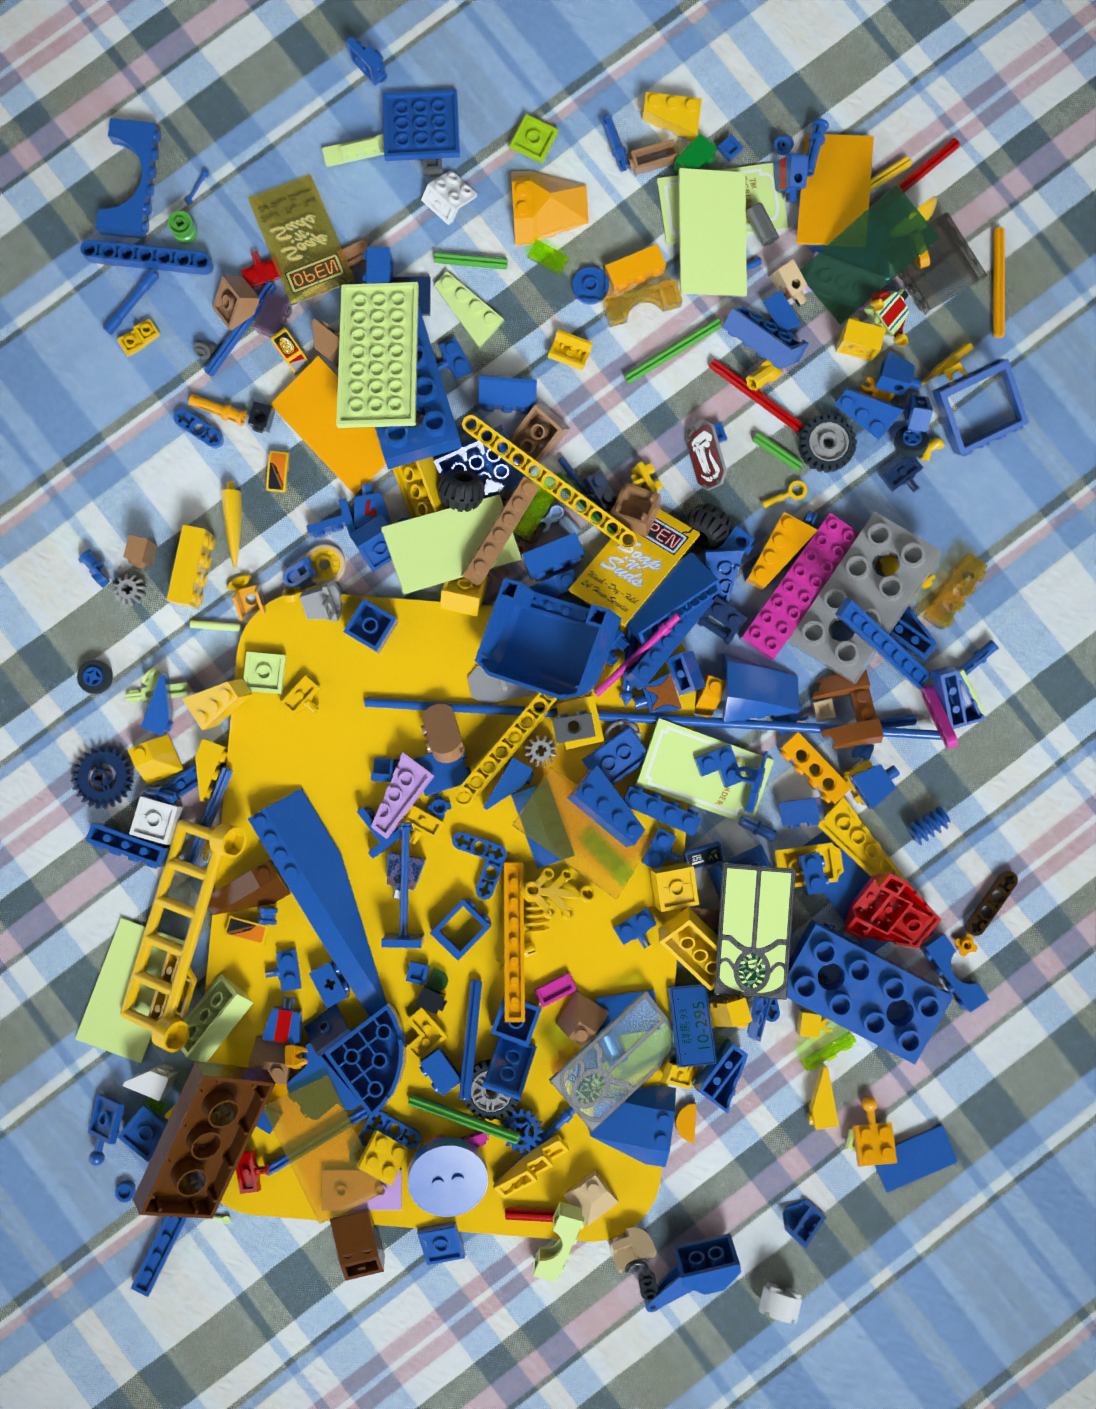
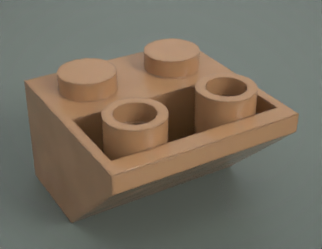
M314 318L312 321L314 348L335 366L339 367L340 334L323 320L318 322Z

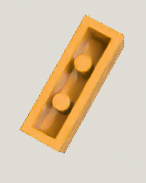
M655 244L605 265V274L609 279L613 292H621L628 289L629 285L643 283L646 281V278L660 276L665 271L666 262L658 244Z

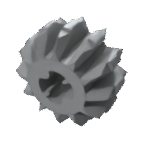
M125 574L124 579L118 577L119 584H113L117 588L112 591L114 595H117L116 601H122L124 606L129 603L133 607L135 601L139 604L141 603L140 596L146 597L142 593V591L146 590V587L142 586L144 581L138 579L136 575L130 577L129 574ZM129 587L133 588V590L130 591V594L127 593V589L129 590Z
M536 735V743L533 739H529L533 746L525 745L526 749L531 750V752L525 753V756H533L528 762L532 763L535 759L537 760L535 767L539 766L540 761H542L543 767H546V759L549 763H553L549 756L557 757L556 753L551 752V750H556L557 746H549L554 740L550 739L548 743L545 742L547 735L543 736V741H540L539 735ZM538 746L546 748L547 751L544 752V756L536 754L535 751L538 750Z

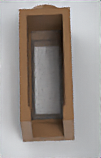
M671 139L631 151L630 159H628L630 170H633L635 176H637L638 174L674 165L675 159L679 156V153L675 154L674 151L675 140Z

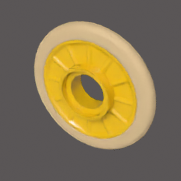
M320 544L313 547L307 553L305 558H311V565L318 573L316 577L310 579L314 583L320 585L331 580L337 582L343 576L346 562L344 555L337 547L330 544ZM322 560L330 562L328 569L323 570L320 568Z

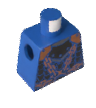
M388 852L387 884L395 886L393 897L400 899L401 854ZM409 856L408 889L414 890L416 888L426 859Z

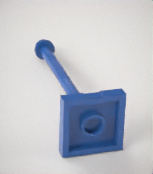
M400 822V826H398V829L402 830L400 929L397 934L386 933L381 939V947L422 948L425 934H409L407 932L410 830H413L412 822Z

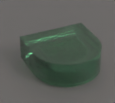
M434 967L426 986L436 991L445 989L449 981L447 974Z

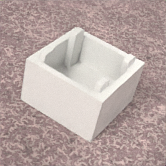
M140 796L129 834L169 845L172 842L183 807Z

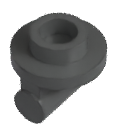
M197 339L193 346L194 353L201 359H208L216 350L215 345Z

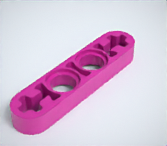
M932 685L922 687V698L946 749L958 747L957 736Z

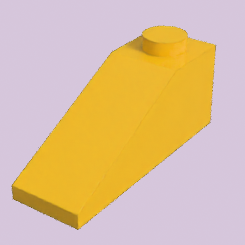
M825 1064L820 1065L809 1104L810 1113H807L809 1125H812L815 1130L839 1126L829 1069Z

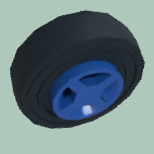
M907 426L899 429L894 437L896 451L905 457L922 455L929 444L927 432L915 433L910 431Z
M87 661L78 670V684L87 693H103L112 684V670L102 661Z

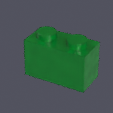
M700 133L675 159L674 169L678 173L679 168L704 170L707 164L710 166L716 159L717 147Z

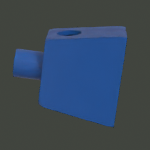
M888 351L880 364L874 388L902 396L908 388L918 391L922 380L913 377L915 366L912 363Z
M879 764L848 778L867 808L873 809L896 788L892 779L899 776L900 773L894 765L885 770Z

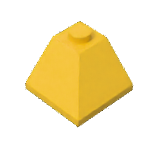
M169 735L143 742L128 749L135 768L147 785H151L184 770Z

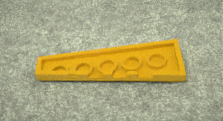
M842 797L824 816L825 820L819 821V825H816L870 877L890 871L906 880L890 857L883 851L881 845L871 835L868 828L858 818V815L845 798Z

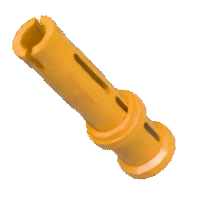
M192 394L189 398L188 404L190 406L221 416L224 421L235 422L240 427L246 421L247 411L244 409L241 411L233 408L230 404L222 405Z

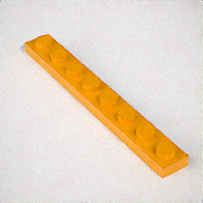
M504 863V1022H525L524 898L521 894V887L524 884L523 863Z

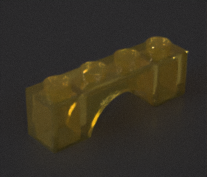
M667 279L655 286L651 284L646 285L638 291L629 290L624 295H611L603 301V309L610 328L627 323L631 309L640 303H652L658 306L662 312L681 307L683 300L676 279L672 281Z

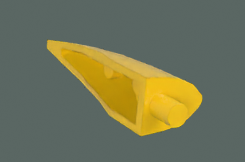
M227 481V489L222 490L223 516L233 567H237L242 521L241 491L235 490L234 481Z

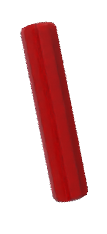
M507 1207L505 1209V1219L553 1222L556 1210Z

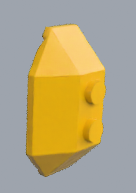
M167 953L160 979L171 984L173 983L180 959L179 956ZM191 967L189 968L175 1018L179 1020L186 1018L197 982ZM156 990L148 1017L157 1021L162 1018L168 995Z

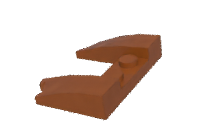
M866 669L856 684H853L839 674L817 680V684L820 687L818 692L813 693V700L850 695L856 723L838 726L821 732L823 738L830 736L834 740L833 749L882 743L884 734L880 719H877Z

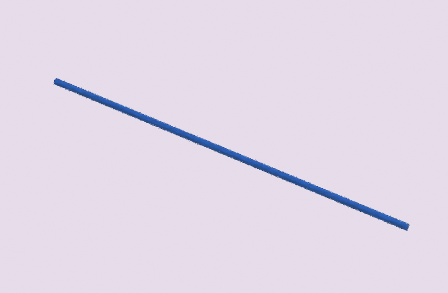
M365 697V707L426 711L433 705L446 704L452 707L453 712L520 716L527 708L523 706ZM534 707V710L537 712H542L545 709ZM552 708L545 717L556 718V715H558L557 708ZM598 711L600 721L625 720L634 723L656 724L658 718L676 725L821 733L823 730L842 726L837 724L750 719L723 724V718ZM882 727L884 737L942 740L938 730Z

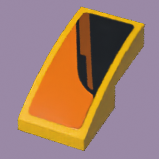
M270 451L266 484L267 491H287L290 452Z
M229 916L224 935L265 945L270 926L236 916Z

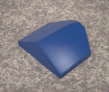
M807 1199L788 1204L782 1213L785 1231L804 1248H807L826 1219V1216Z

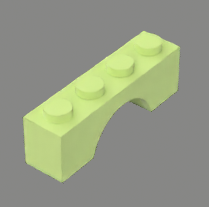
M559 1202L553 1216V1231L561 1238L551 1246L539 1248L533 1262V1276L556 1282L559 1274L562 1275L565 1260H569L571 1247L573 1244H576L578 1231L583 1229L585 1217L582 1216V1208Z

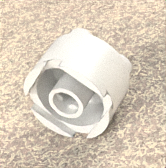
M767 1282L766 1286L763 1287L758 1311L762 1314L767 1311L770 1314L769 1317L786 1323L793 1321L796 1324L802 1303L801 1295L792 1288L786 1287L785 1290L778 1288L779 1285Z

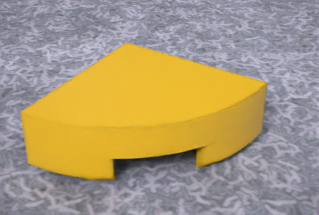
M240 575L231 580L226 588L235 591L248 587L251 576Z

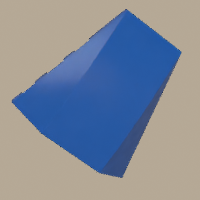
M722 654V672H726V701L723 705V724L730 723L731 721L741 722L751 718L761 719L765 718V716H781L799 712L798 676L728 654Z

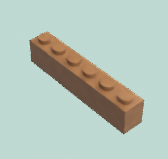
M525 477L519 481L463 572L462 576L477 586L483 582L540 487Z

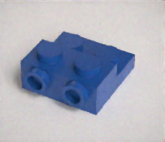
M352 36L347 39L346 44L352 62L374 86L384 82L388 75L384 70L386 66L382 61V54L377 49L374 50L370 45L365 48L359 40L356 42Z

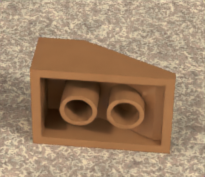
M543 403L535 404L509 438V441L538 463H541L562 440L570 427ZM517 454L516 458L520 465L524 461V456ZM531 466L529 469V473H531L537 466Z

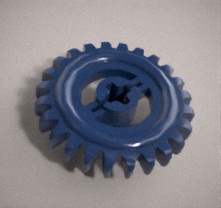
M98 746L97 752L94 748H90L91 755L88 752H83L85 759L77 758L81 764H73L78 771L71 772L76 778L70 781L77 783L72 789L80 790L76 797L84 796L81 802L84 803L89 800V807L96 804V809H99L101 805H103L104 809H107L109 804L111 807H115V801L122 803L121 796L127 798L126 791H132L129 784H134V781L130 777L135 774L130 773L129 770L133 766H127L129 758L123 760L124 753L117 755V749H113L111 752L110 747L106 746L104 751L103 747ZM104 763L109 764L116 772L117 779L112 788L110 784L113 781V774L111 771L104 769ZM90 774L91 781L93 782V784L97 786H102L104 792L98 791L95 788H93L90 782ZM101 774H104L105 777L102 778V781H100L99 778L102 776Z

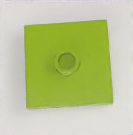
M525 114L509 145V149L543 164L559 133V129Z

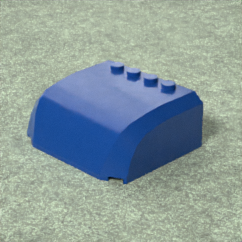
M504 577L474 661L484 669L488 676L557 699L582 696L589 693L598 682L622 618L610 609L593 604L589 609L534 592L523 583Z

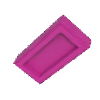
M569 972L534 989L542 1008L577 991V987Z

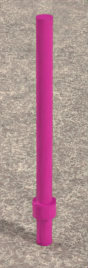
M675 613L666 623L663 622L658 627V630L594 690V693L599 697L663 635L666 636L672 631L671 628L681 619V616Z

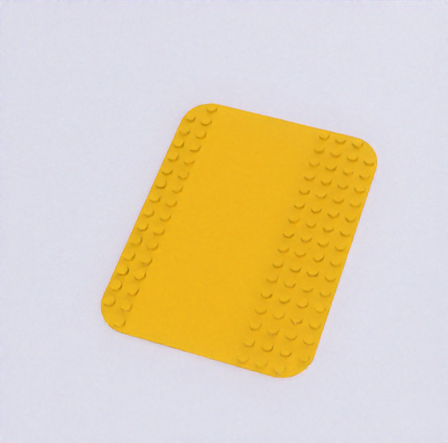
M300 592L296 602H286L283 596L265 605V614L262 615L260 610L254 614L246 625L238 644L234 680L244 679L246 652L286 655L282 694L251 691L252 695L231 714L226 767L233 770V773L223 796L221 824L227 823L242 828L246 833L247 841L243 852L235 858L222 857L215 881V891L266 861L272 860L248 818L302 788L342 854L380 984L382 985L387 1004H393L401 1019L405 1031L406 1045H409L419 1036L407 1019L420 1008L415 1004L424 985L406 981L410 961L430 965L425 985L446 994L444 1000H447L443 1011L439 1010L437 1015L427 1011L448 1035L431 1052L441 1046L461 1075L471 980L482 981L474 1065L482 1060L485 1061L492 1058L499 1036L492 1034L491 1030L504 996V968L501 970L496 958L504 955L503 867L493 895L486 900L479 898L476 894V888L486 859L459 850L452 843L453 836L456 833L465 832L503 846L507 852L504 863H523L524 883L528 881L535 882L545 868H551L554 871V877L549 881H545L540 887L548 888L559 877L561 871L569 869L572 872V878L559 889L580 890L584 886H590L595 891L594 899L588 903H583L575 898H561L568 907L574 910V916L569 920L562 918L561 910L550 899L545 900L556 909L555 916L549 919V923L544 924L549 927V931L541 934L524 932V945L532 942L536 951L535 954L524 958L525 1000L541 1005L534 989L569 972L577 987V991L597 1003L596 997L654 989L656 1004L672 1023L667 988L675 987L677 959L659 943L658 929L678 915L680 908L661 912L655 907L650 869L653 868L643 864L642 861L658 828H661L676 836L672 845V852L682 856L679 863L667 859L662 867L684 863L683 851H685L686 833L630 809L645 828V831L634 846L625 847L567 799L588 771V768L581 759L604 742L566 750L564 743L556 744L552 721L556 718L544 717L470 806L461 807L456 803L455 792L460 786L430 796H425L424 791L413 805L437 818V815L434 812H429L428 806L435 801L436 796H442L445 802L451 804V809L446 811L445 817L439 819L445 824L436 840L427 835H420L415 844L409 842V856L426 859V863L414 890L408 889L407 932L409 934H425L424 944L422 948L381 947V939L386 933L397 934L400 929V899L393 897L395 886L387 884L388 852L401 854L402 838L372 859L368 852L380 842L357 811L362 807L370 808L376 815L385 797L387 787L391 783L371 781L375 758L400 760L402 752H404L414 760L432 752L428 753L425 741H428V737H424L421 725H424L422 716L425 710L365 707V697L483 704L471 697L468 677L477 666H480L474 660L494 606L482 605L478 616H472L441 609L440 602L341 594L342 613L339 620L333 622V619L330 621L326 619H307L300 600L303 592ZM363 599L394 616L399 621L379 654L343 632ZM619 624L618 629L627 638L628 628ZM639 640L637 644V649L643 645L640 643ZM680 643L669 658L679 653L687 652L685 647ZM618 648L613 653L618 657V661L613 666L605 663L599 680L589 692V696L594 695L597 711L649 714L647 706L636 709L633 699L629 701L627 706H624L623 700L619 697V693L624 691L622 687L623 674L599 697L594 693V690L624 663L625 653ZM667 660L648 684L671 673ZM306 675L321 688L312 699V702L320 709L314 714L306 707L293 717L280 705V702ZM633 686L631 690L632 695L635 698L643 696L642 689L638 690ZM534 691L531 696L487 704L527 707L539 692ZM677 691L682 709L654 714L694 716L696 691L680 696ZM578 696L571 697L570 700L578 699ZM536 704L534 706L545 708L542 704ZM454 712L467 756L464 762L466 767L470 766L471 772H473L519 716ZM527 718L521 722L525 727L532 725V721ZM600 721L603 735L606 728L614 721ZM634 723L641 732L642 745L648 750L656 724ZM679 725L693 731L694 726ZM620 726L612 730L609 739L621 731ZM513 733L509 736V739L512 742H516L520 739V736ZM536 735H539L540 741H543V736L547 735L545 742L548 743L550 739H553V743L549 746H557L556 750H551V752L557 754V757L549 756L553 763H549L546 759V767H543L542 761L539 762L538 767H535L537 760L535 759L532 763H529V759L533 756H525V753L531 752V750L525 748V745L533 746L529 739H533L536 743ZM538 746V750L535 752L537 755L540 754L539 756H544V752L547 750L543 746ZM500 748L496 754L503 757L507 754V750ZM513 757L531 767L534 777L529 785L525 783L522 788L511 795L548 782L574 856L537 868L512 796L509 795L488 810L483 808ZM487 763L484 766V770L487 772H491L495 768L492 763ZM642 764L612 785L622 799L628 787L636 785ZM474 778L471 784L474 787H478L482 784V780ZM644 788V793L652 795V792L663 797L662 801L667 803L670 800L681 805L680 809L688 810V803ZM461 793L458 799L461 802H466L469 799V794ZM461 835L460 838H456L458 846L466 844L468 845L466 849L471 850V844L474 839L470 838L469 842L464 840V836ZM476 842L474 850L477 853H482L485 850L484 843ZM488 844V851L485 856L489 857V853L495 855V859L503 857L500 848L494 851L491 850L492 845ZM488 867L486 875L490 878L497 875L496 868ZM545 872V875L547 877H550V874L548 872ZM563 873L564 877L568 878V875ZM483 877L482 882L486 883L479 890L485 896L486 893L490 894L488 886L489 883L493 885L494 881H488ZM291 891L290 895L273 904L258 906L278 908V913L275 917L277 924L268 925L270 929L265 945L224 935L229 916L257 922V919L260 917L258 907L212 915L205 993L220 974H223L246 992L253 1001V1004L216 1049L211 1058H209L208 1063L249 1067V1060L256 1036H263L272 1008L275 1006L282 1007L284 996L294 997L293 1009L302 1010L303 1040L300 1045L295 1046L305 1047L310 1042L304 1027L328 1009L309 973L333 961ZM464 898L465 900H472L477 905L476 910L480 914L484 912L491 919L489 923L492 926L457 960L430 933ZM525 899L524 931L530 929V927L525 925V923L530 922V919L526 918L525 915L531 913V911L525 909V907L531 906L530 903L525 902ZM462 907L440 930L462 950L484 926ZM647 908L657 924L645 934L651 945L644 949L638 939L631 940L623 945L613 928ZM566 910V915L570 916L569 911ZM297 949L302 988L282 992L278 976L266 978L265 970L277 968L276 952ZM341 973L340 976L342 980L345 981V978ZM329 979L327 985L333 986L335 984V981H330ZM351 989L349 991L350 996L336 1004L339 1006L352 1032L369 1019L370 1016ZM575 992L541 1009L529 1043L537 1046L521 1099L515 1108L520 1112V1109L524 1107L526 1113L531 1109L532 1116L538 1114L536 1120H542L539 1128L544 1129L539 1135H542L560 1117L559 1114L564 1109L567 1110L570 1107V1104L550 1080L584 1050L583 1047L568 1038L556 1024ZM658 1014V1020L660 1021L662 1017ZM664 1022L660 1029L655 1030L610 1075L618 1080L629 1081L634 1087L670 1053L672 1030ZM648 1031L616 1035L626 1053ZM406 1050V1063L402 1079L396 1092L381 1110L417 1129L421 1134V1142L418 1147L409 1148L401 1166L402 1209L369 1210L374 1225L423 1228L456 1222L459 1232L559 1240L561 1237L553 1231V1222L506 1220L505 1209L509 1207L556 1210L559 1202L571 1205L563 1193L594 1169L619 1202L588 1227L584 1223L583 1229L578 1231L577 1241L597 1242L620 1236L626 1232V1228L636 1226L650 1210L658 1194L662 1167L646 1165L591 1137V1130L579 1115L575 1113L573 1118L552 1136L554 1137L558 1134L568 1144L569 1151L553 1159V1167L537 1174V1182L504 1199L494 1189L493 1185L527 1149L524 1148L522 1153H520L519 1148L512 1151L513 1145L506 1146L508 1141L489 1135V1140L486 1141V1144L477 1147L485 1158L488 1172V1186L482 1200L468 1212L457 1216H436L424 1211L414 1202L408 1189V1168L412 1157L419 1148L430 1142L437 1134L461 1138L478 1130L408 1104L410 1096L414 1094L475 1116L472 1111H469L464 1100L459 1099L460 1084L443 1096L440 1092L436 1093L431 1086L432 1080L430 1077H425L419 1068L421 1066L420 1062L417 1063ZM670 1059L638 1089L652 1085L668 1086L667 1083L661 1081V1077ZM606 1060L603 1065L608 1070L610 1067ZM577 1063L570 1067L564 1075V1085L570 1098L573 1084L566 1077ZM306 1064L300 1069L292 1068L290 1080L306 1067ZM596 1079L593 1080L595 1083L602 1084ZM276 1083L267 1103L283 1112L270 1134L256 1126L244 1151L255 1150L258 1166H265L363 1106L360 1104L354 1110H344L337 1103L319 1119H311L310 1117H305L300 1110L301 1106L289 1098L287 1095V1084ZM610 1084L607 1094L629 1090L625 1086ZM486 1089L487 1092L490 1094L496 1093L495 1091ZM594 1107L580 1108L582 1112L593 1117ZM369 1115L272 1175L261 1174L259 1177L261 1190L258 1192L240 1194L235 1170L220 1203L237 1212L249 1215L330 1221V1218L362 1211L322 1210V1169L356 1168L357 1165L351 1162L349 1154ZM381 1115L373 1116L375 1121L372 1128L375 1129L379 1122H383ZM502 1117V1118L499 1119V1120H497V1119H493V1121H489V1119H485V1120L488 1121V1122L497 1124V1125H499V1126L505 1127V1125H503L501 1122L503 1121V1119H506V1120H508V1119H507L506 1117ZM518 1117L520 1120H527V1118ZM398 1124L390 1126L392 1134H398L401 1131ZM525 1125L524 1127L520 1128V1129L518 1130V1132H519V1133L524 1132V1131H525V1128L527 1127V1125ZM532 1125V1126H531V1132L533 1133V1136H534L535 1129H534V1126ZM404 1128L400 1138L403 1139L405 1135L409 1137L408 1142H417L418 1140L415 1139L416 1135L412 1134V1136L405 1134L407 1129ZM371 1132L363 1134L364 1141L369 1142L372 1136ZM519 1140V1141H518V1142H520V1143H525L524 1140ZM358 1142L361 1145L359 1151H354L356 1159L362 1156L361 1154L365 1148L360 1142Z

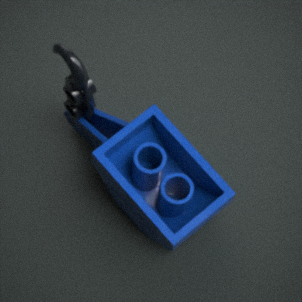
M730 1233L673 1246L676 1264L658 1284L654 1272L649 1269L645 1261L640 1259L632 1260L625 1267V1273H628L629 1269L633 1266L641 1268L637 1278L642 1298H644L645 1307L648 1312H655L692 1291L704 1295L723 1291L741 1273L740 1262Z

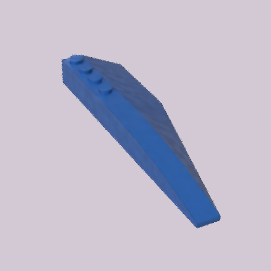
M301 788L251 816L248 820L321 942L371 1017L387 1005V1001L348 879V873L345 869L341 852Z

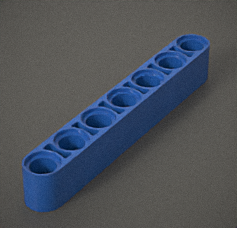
M86 240L80 246L83 256L90 263L199 275H208L214 269V264L206 253L199 251ZM95 249L92 254H88L90 250ZM113 251L111 256H107L108 252ZM132 253L130 258H125L127 254ZM147 255H151L148 260H144ZM170 257L167 262H162L164 258ZM184 259H189L186 264H181ZM207 261L206 265L200 266L201 262Z

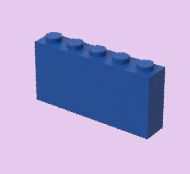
M690 553L677 562L628 621L626 627L641 644H644L658 630V627L663 622L666 623L675 613H678L682 618L721 592L718 578L693 553Z

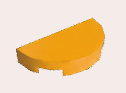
M696 1102L688 1103L677 1113L675 1120L676 1129L680 1136L691 1143L695 1141Z

